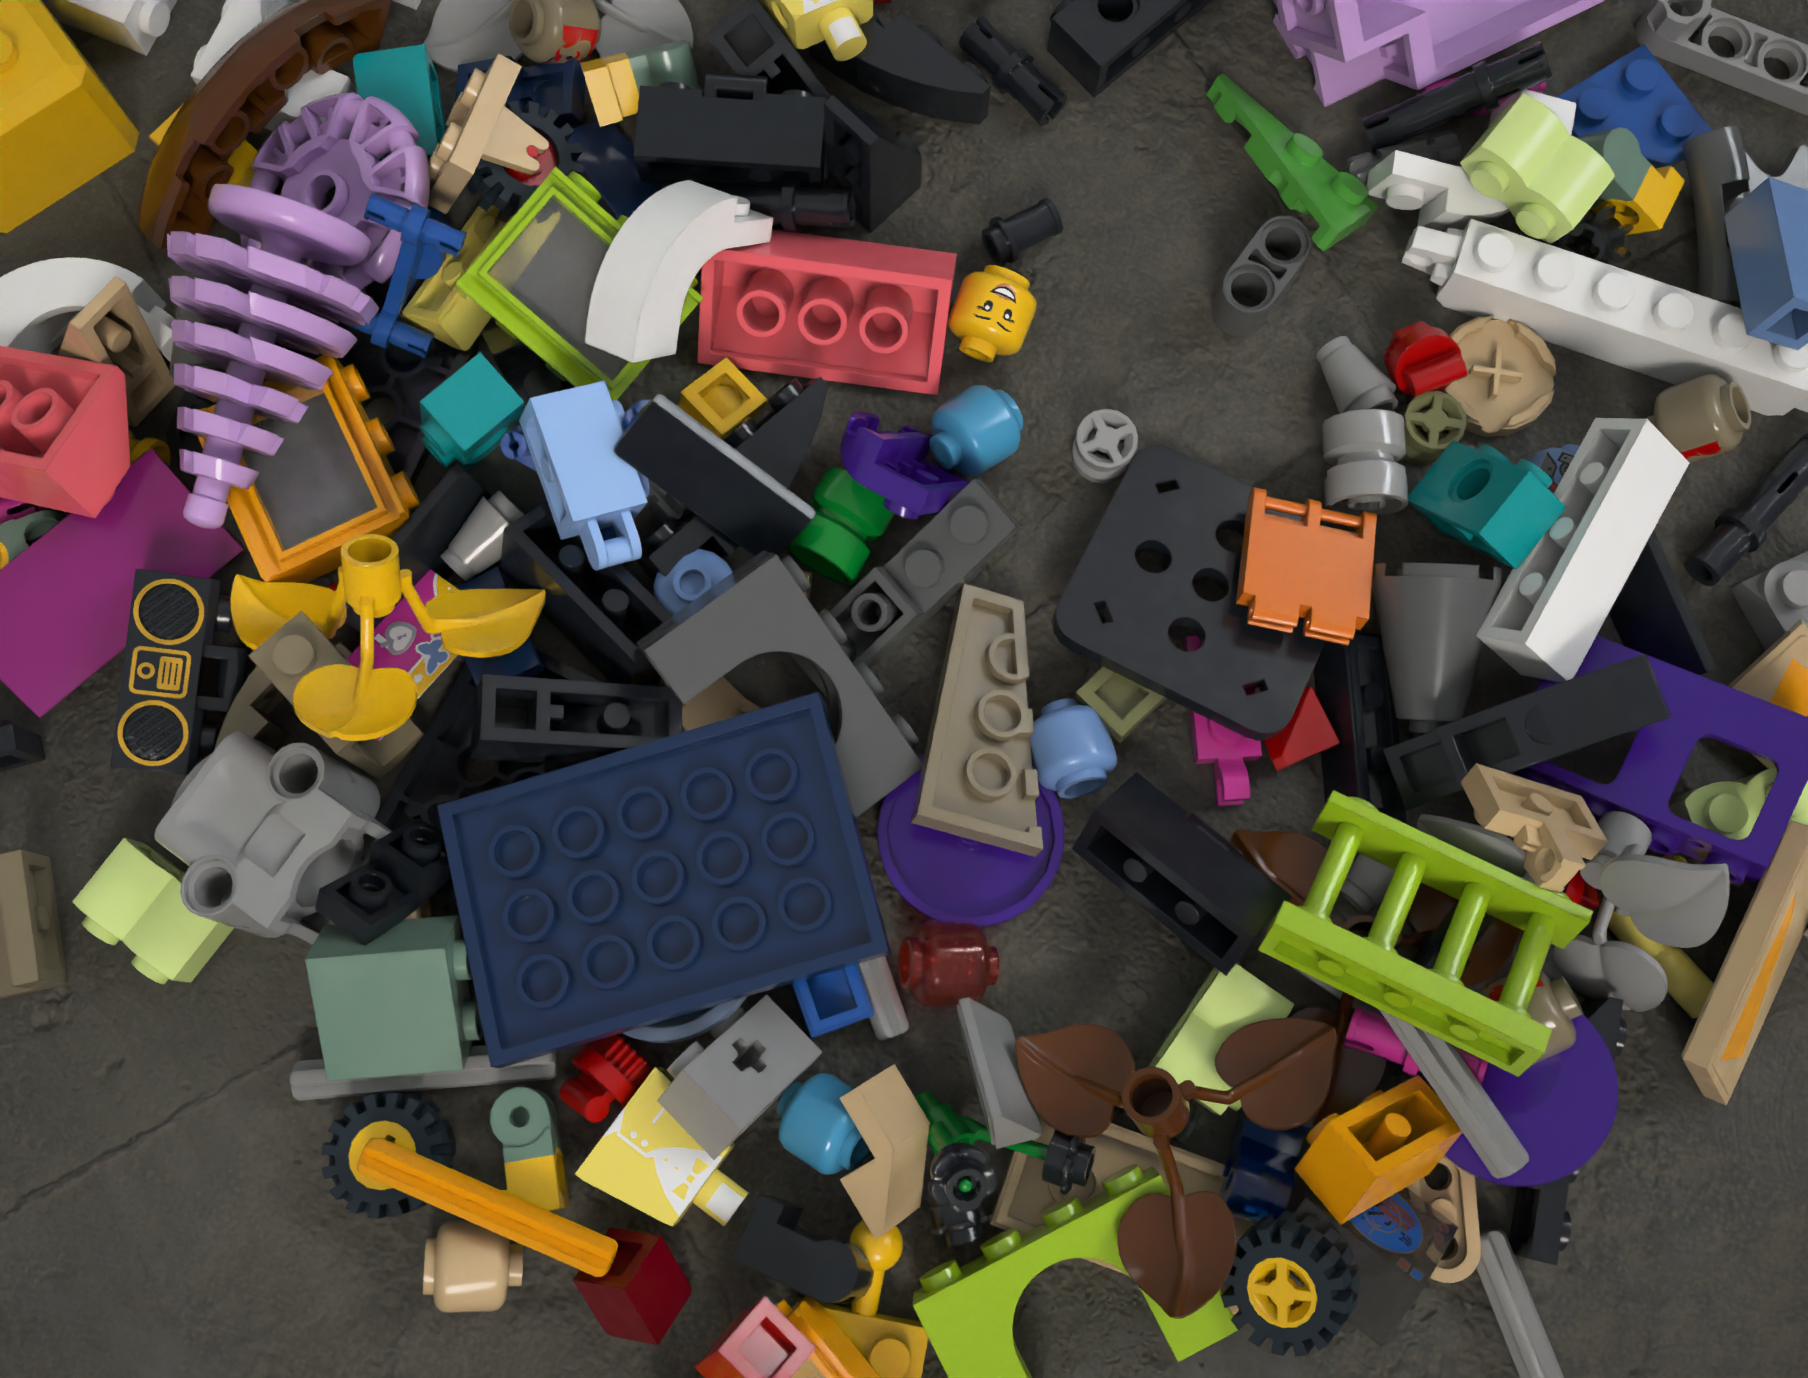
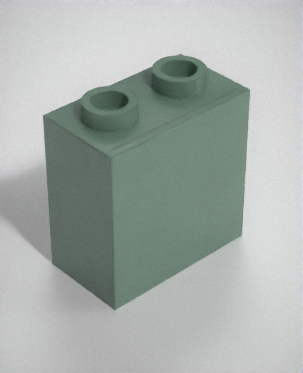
M458 915L404 919L367 945H363L337 925L323 926L306 956L305 962L327 1081L464 1070L473 1041L482 1039L483 1028L477 999L471 1000L468 980H472L465 940L461 938Z

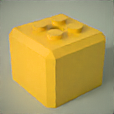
M0 0V233H8L135 152L139 131L42 0Z

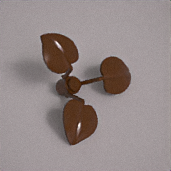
M1238 829L1233 833L1230 842L1244 853L1243 857L1288 892L1292 896L1289 903L1295 906H1303L1327 852L1323 845L1314 839L1289 831ZM1428 885L1422 887L1416 893L1407 915L1416 934H1400L1395 946L1415 947L1421 945L1422 947L1424 945L1421 940L1423 933L1427 930L1434 931L1458 899ZM1370 915L1355 916L1347 922H1344L1339 917H1329L1333 924L1362 938L1368 937L1375 917ZM1496 918L1470 952L1468 957L1470 964L1463 970L1460 978L1464 986L1479 984L1495 975L1509 959L1523 930ZM1345 992L1342 993L1336 1016L1321 1007H1308L1299 1010L1290 1017L1327 1023L1335 1028L1337 1034L1329 1093L1324 1105L1314 1116L1313 1126H1316L1331 1114L1338 1113L1342 1115L1357 1107L1375 1091L1386 1070L1387 1060L1353 1048L1351 1050L1344 1048L1351 1022L1348 1016L1355 998Z
M1304 1018L1263 1020L1240 1028L1222 1043L1215 1057V1066L1220 1078L1231 1088L1226 1091L1195 1086L1191 1080H1185L1178 1085L1169 1072L1158 1067H1145L1135 1071L1134 1058L1125 1040L1118 1033L1100 1025H1070L1051 1032L1022 1036L1016 1039L1017 1064L1025 1091L1038 1113L1055 1130L1070 1137H1096L1107 1130L1111 1124L1116 1105L1126 1110L1143 1134L1153 1138V1144L1158 1151L1170 1187L1171 1197L1152 1193L1137 1199L1128 1208L1120 1221L1117 1245L1122 1264L1131 1279L1170 1318L1182 1319L1193 1314L1217 1294L1233 1266L1238 1241L1233 1215L1220 1196L1210 1191H1198L1184 1196L1183 1184L1170 1147V1138L1179 1134L1188 1122L1190 1114L1188 1101L1197 1099L1229 1105L1240 1099L1242 1109L1247 1118L1260 1127L1272 1130H1288L1299 1127L1318 1113L1329 1093L1337 1034L1332 1025Z

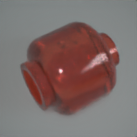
M923 921L914 929L912 936H905L901 942L898 955L899 981L901 987L905 990H910L913 999L925 1007L957 1008L956 1005L959 1004V999L967 997L980 1002L987 989V985H995L998 979L999 954L995 946H988L983 930L976 924L956 921Z

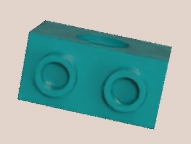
M478 353L420 401L422 424L419 428L425 435L421 438V441L443 467L447 468L454 463L468 473L501 445L502 437L506 433L521 425L519 419L523 413L524 401L481 353Z
M1454 440L1408 495V503L1441 534L1514 569L1520 566L1566 509L1548 489L1553 480L1535 464L1525 459H1520L1515 465L1502 453L1487 444H1482L1477 450Z

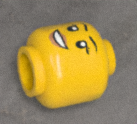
M987 265L983 272H973L963 279L948 317L949 329L957 338L962 340L959 349L966 355L984 362H993L995 355L1006 356L1019 352L1037 307L1035 297L1028 290L1030 282L1020 274L996 265Z

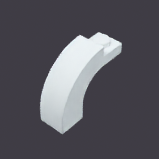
M1525 89L1512 95L1501 103L1500 107L1491 111L1489 126L1503 109L1524 93L1547 106L1561 120L1569 135H1571L1576 103ZM1395 150L1368 173L1366 185L1368 195L1386 199L1387 205L1395 209L1415 210L1420 208L1417 226L1446 232L1448 228L1464 230L1470 219L1489 224L1510 211L1506 203L1478 192L1473 187L1468 174L1460 166Z
M691 180L677 182L659 190L645 200L627 219L615 236L603 259L590 299L585 343L632 363L676 354L682 307L688 289L698 271L712 256L724 249L769 243L774 218L750 210V201L746 198L731 195Z
M75 257L48 259L20 267L0 277V346L50 354L63 342L69 322L115 276L126 282L164 361L168 365L171 362L173 345L170 322L176 319L163 310L167 304L143 278L125 268L101 260Z

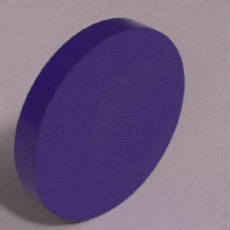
M923 753L922 755L918 756V758L920 759V761L922 762V764H923V759H924V754H925V753ZM921 769L885 796L878 822V847L886 876L899 896L910 907L926 918L938 921L937 923L944 925L946 923L958 922L950 924V927L958 926L963 929H977L1009 921L1022 914L1042 896L1058 870L1064 847L1063 815L1054 791L1044 788L1039 781V796L1035 799L1037 827H1042L1043 850L1036 857L911 823Z
M1584 1015L1572 1019L1576 1029V1041L1571 1048L1530 1066L1519 1077L1488 1062L1481 1086L1527 1151L1529 1161L1526 1165L1508 1177L1499 1179L1493 1177L1463 1132L1444 1155L1449 1161L1464 1172L1489 1183L1511 1187H1532L1562 1179L1581 1168L1592 1158L1607 1138L1613 1125L1618 1104V1081L1615 1065L1606 1043L1594 1025ZM1418 1071L1417 1075L1433 1090L1423 1073Z

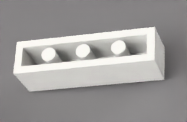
M1594 419L1554 492V495L1566 509L1517 569H1512L1476 636L1520 675L1556 682H1564L1574 678L1686 471L1689 462L1648 419Z

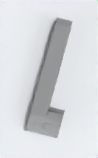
M1652 0L1637 21L1635 27L1637 42L1640 46L1645 44L1654 56L1808 116V78L1803 83L1807 85L1806 87L1800 85L1801 80L1808 73L1807 44L1712 8V0ZM1695 30H1698L1699 34L1695 37L1693 42H1690L1688 39L1692 36ZM1720 36L1729 40L1734 47V57L1725 58L1715 54L1709 47L1708 38ZM1773 57L1783 61L1789 69V79L1781 80L1769 75L1763 64L1764 58Z

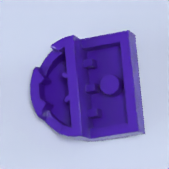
M866 412L851 413L841 439L840 453L842 462L849 475L857 483L885 497L882 505L889 511L909 519H918L919 515L924 514L937 515L970 483V481L926 460L930 449L929 441L932 435L909 425L903 426L901 430L899 429L898 433L889 430L882 431L877 429L880 418L877 415Z

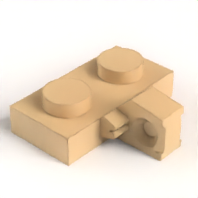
M1477 763L1461 781L1474 808V817L1484 829L1514 837L1513 843L1520 849L1526 850L1524 869L1540 888L1561 893L1565 890L1564 886L1575 874L1586 866L1582 858L1592 860L1608 843L1580 795Z

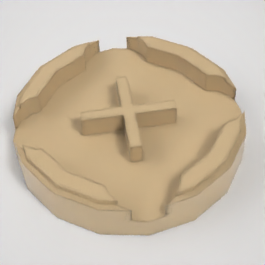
M1494 316L1477 317L1459 325L1449 335L1461 350V355L1467 368V377L1452 382L1446 389L1441 391L1451 395L1461 404L1466 413L1467 426L1465 430L1484 437L1509 436L1529 427L1551 403L1555 389L1553 390V377L1556 375L1555 359L1543 338L1524 323L1509 319L1507 322L1492 320Z

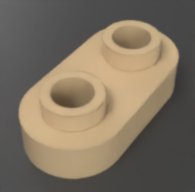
M1443 1156L1439 1163L1446 1168L1448 1180L1442 1188L1431 1189L1423 1177L1404 1188L1403 1191L1404 1199L1415 1211L1423 1228L1424 1239L1421 1247L1417 1251L1410 1253L1412 1261L1429 1278L1442 1283H1455L1470 1276L1478 1266L1481 1257L1476 1186L1474 1176L1464 1172ZM1441 1223L1449 1227V1232L1447 1233L1451 1235L1454 1241L1452 1253L1444 1258L1435 1257L1430 1248L1434 1233H1445L1439 1227Z

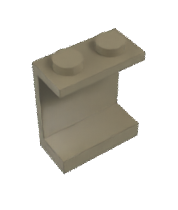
M300 611L254 650L249 657L293 705L295 687L303 676L327 665H351L347 658L352 652L341 642L334 646L303 611ZM410 717L402 726L383 736L380 741L377 739L346 741L338 737L327 738L321 734L319 735L337 755L380 780L417 748L425 733Z
M25 850L0 854V999L68 984L50 857Z

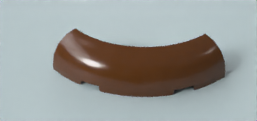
M297 0L259 23L214 64L194 88L166 131L151 162L142 188L136 213L138 224L142 232L160 250L167 248V234L171 235V231H187L193 235L195 233L210 234L214 219L207 207L211 189L214 184H228L234 169L227 161L233 151L245 140L248 131L254 134L260 133L270 120L288 103L289 99L286 89L293 87L310 70L322 75L338 65L353 59L356 54L379 50L392 0Z

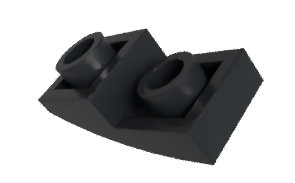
M418 818L374 841L368 863L319 889L315 910L363 945L369 944L418 909L451 878L443 834L438 829Z

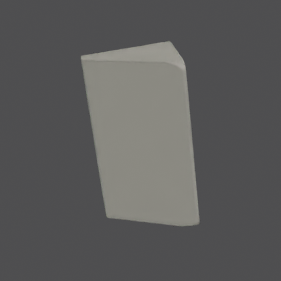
M969 997L959 999V1004L956 1006L961 1036L991 1144L995 1145L996 1149L1038 1139L1042 1136V1127L1036 1108L1029 1099L1021 1081L1016 1058V1040L1011 1024L1004 1016Z

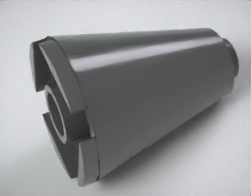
M1386 563L1373 564L1372 590L1395 717L1398 719H1409L1408 732L1428 733L1436 730L1435 728L1448 724V721L1453 722L1463 718L1485 644L1476 635L1500 593L1503 578L1502 568L1492 567L1486 571L1485 579H1479V565L1402 563V569H1396V576H1385Z

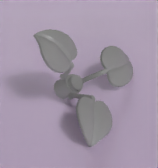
M441 0L436 9L429 34L423 43L432 62L456 73L460 64L496 58L498 53L503 56H511L517 62L522 57L523 52L511 36L509 29V12L514 0ZM593 0L596 8L605 14L600 19L602 31L600 39L595 46L600 58L679 40L689 41L691 50H694L692 24L679 0H612V4L605 0Z
M1610 811L1603 814L1598 821V825L1608 843L1592 860L1582 858L1586 866L1583 870H1580L1582 878L1592 887L1602 890L1604 895L1593 927V939L1578 934L1564 949L1555 946L1553 958L1559 974L1582 996L1588 999L1605 997L1623 1000L1622 1010L1643 1012L1661 1004L1668 991V979L1660 963L1644 950L1626 942L1607 941V928L1614 906H1616L1615 910L1619 915L1631 916V920L1637 930L1652 941L1672 947H1697L1712 938L1725 916L1730 889L1729 869L1725 863L1689 864L1645 855L1652 842V834L1646 824L1631 814ZM1421 814L1418 818V830L1536 884L1523 867L1526 851L1516 846L1513 840L1507 836L1484 829L1482 826L1446 817Z

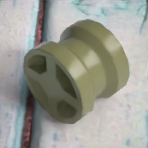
M1428 391L1416 396L1408 404L1405 411L1401 414L1405 421L1406 454L1403 458L1416 465H1431L1437 461L1453 440L1458 442L1462 438L1467 426L1466 413L1454 397L1441 391ZM1416 426H1422L1423 430L1427 432V439L1424 438V435L1420 433Z

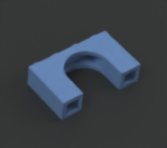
M1768 177L1724 216L1746 334L1799 350L1808 343V190Z

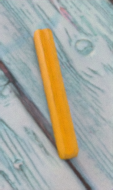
M371 1138L359 1157L357 1170L360 1174L592 1276L602 1277L605 1275L616 1256L618 1243L614 1239L383 1138Z

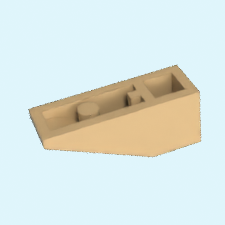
M115 276L69 322L58 356L118 366L124 372L126 378L128 424L136 428L175 385L174 379L170 375V371L126 282Z

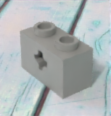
M767 994L747 1012L739 1006L728 1019L712 1029L710 1034L716 1040L706 1049L697 1041L694 1042L667 1069L674 1080L657 1101L713 1160L761 1116L791 1084L796 1082L822 1053L815 1043Z

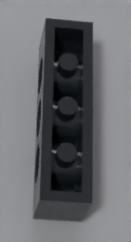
M1063 0L1050 17L1051 27L1047 51L1095 98L1212 0ZM1111 16L1118 18L1121 21L1112 22L1106 20L1103 17Z

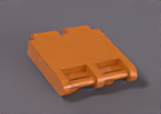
M1252 487L1247 501L1236 604L1248 606L1247 624L1292 633L1293 627H1297L1298 619L1301 617L1304 618V636L1349 645V639L1353 640L1355 629L1361 630L1369 620L1377 522L1376 513L1362 511L1359 516L1324 509L1322 508L1321 501L1307 499L1305 504L1268 497L1266 496V489ZM1265 509L1301 516V521L1266 514ZM1320 521L1356 528V533L1322 526Z

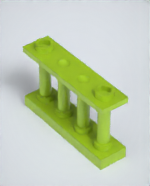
M1333 790L1311 830L1332 841L1303 906H1295L1285 900L1283 901L1267 928L1258 950L1519 1077L1545 1053L1553 1030L1533 1020L1527 1012L1550 945L1553 944L1564 949L1590 923L1593 911L1572 902L1563 892L1557 893L1540 888L1532 882L1381 813L1373 804L1364 799L1347 797ZM1357 852L1395 870L1368 937L1363 938L1333 924L1329 918ZM1421 882L1459 900L1433 969L1424 968L1399 956L1394 949ZM1485 913L1524 931L1499 1001H1493L1464 987L1463 982L1460 980Z

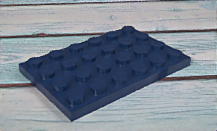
M819 692L437 806L490 1067L503 1068L892 954L826 708Z

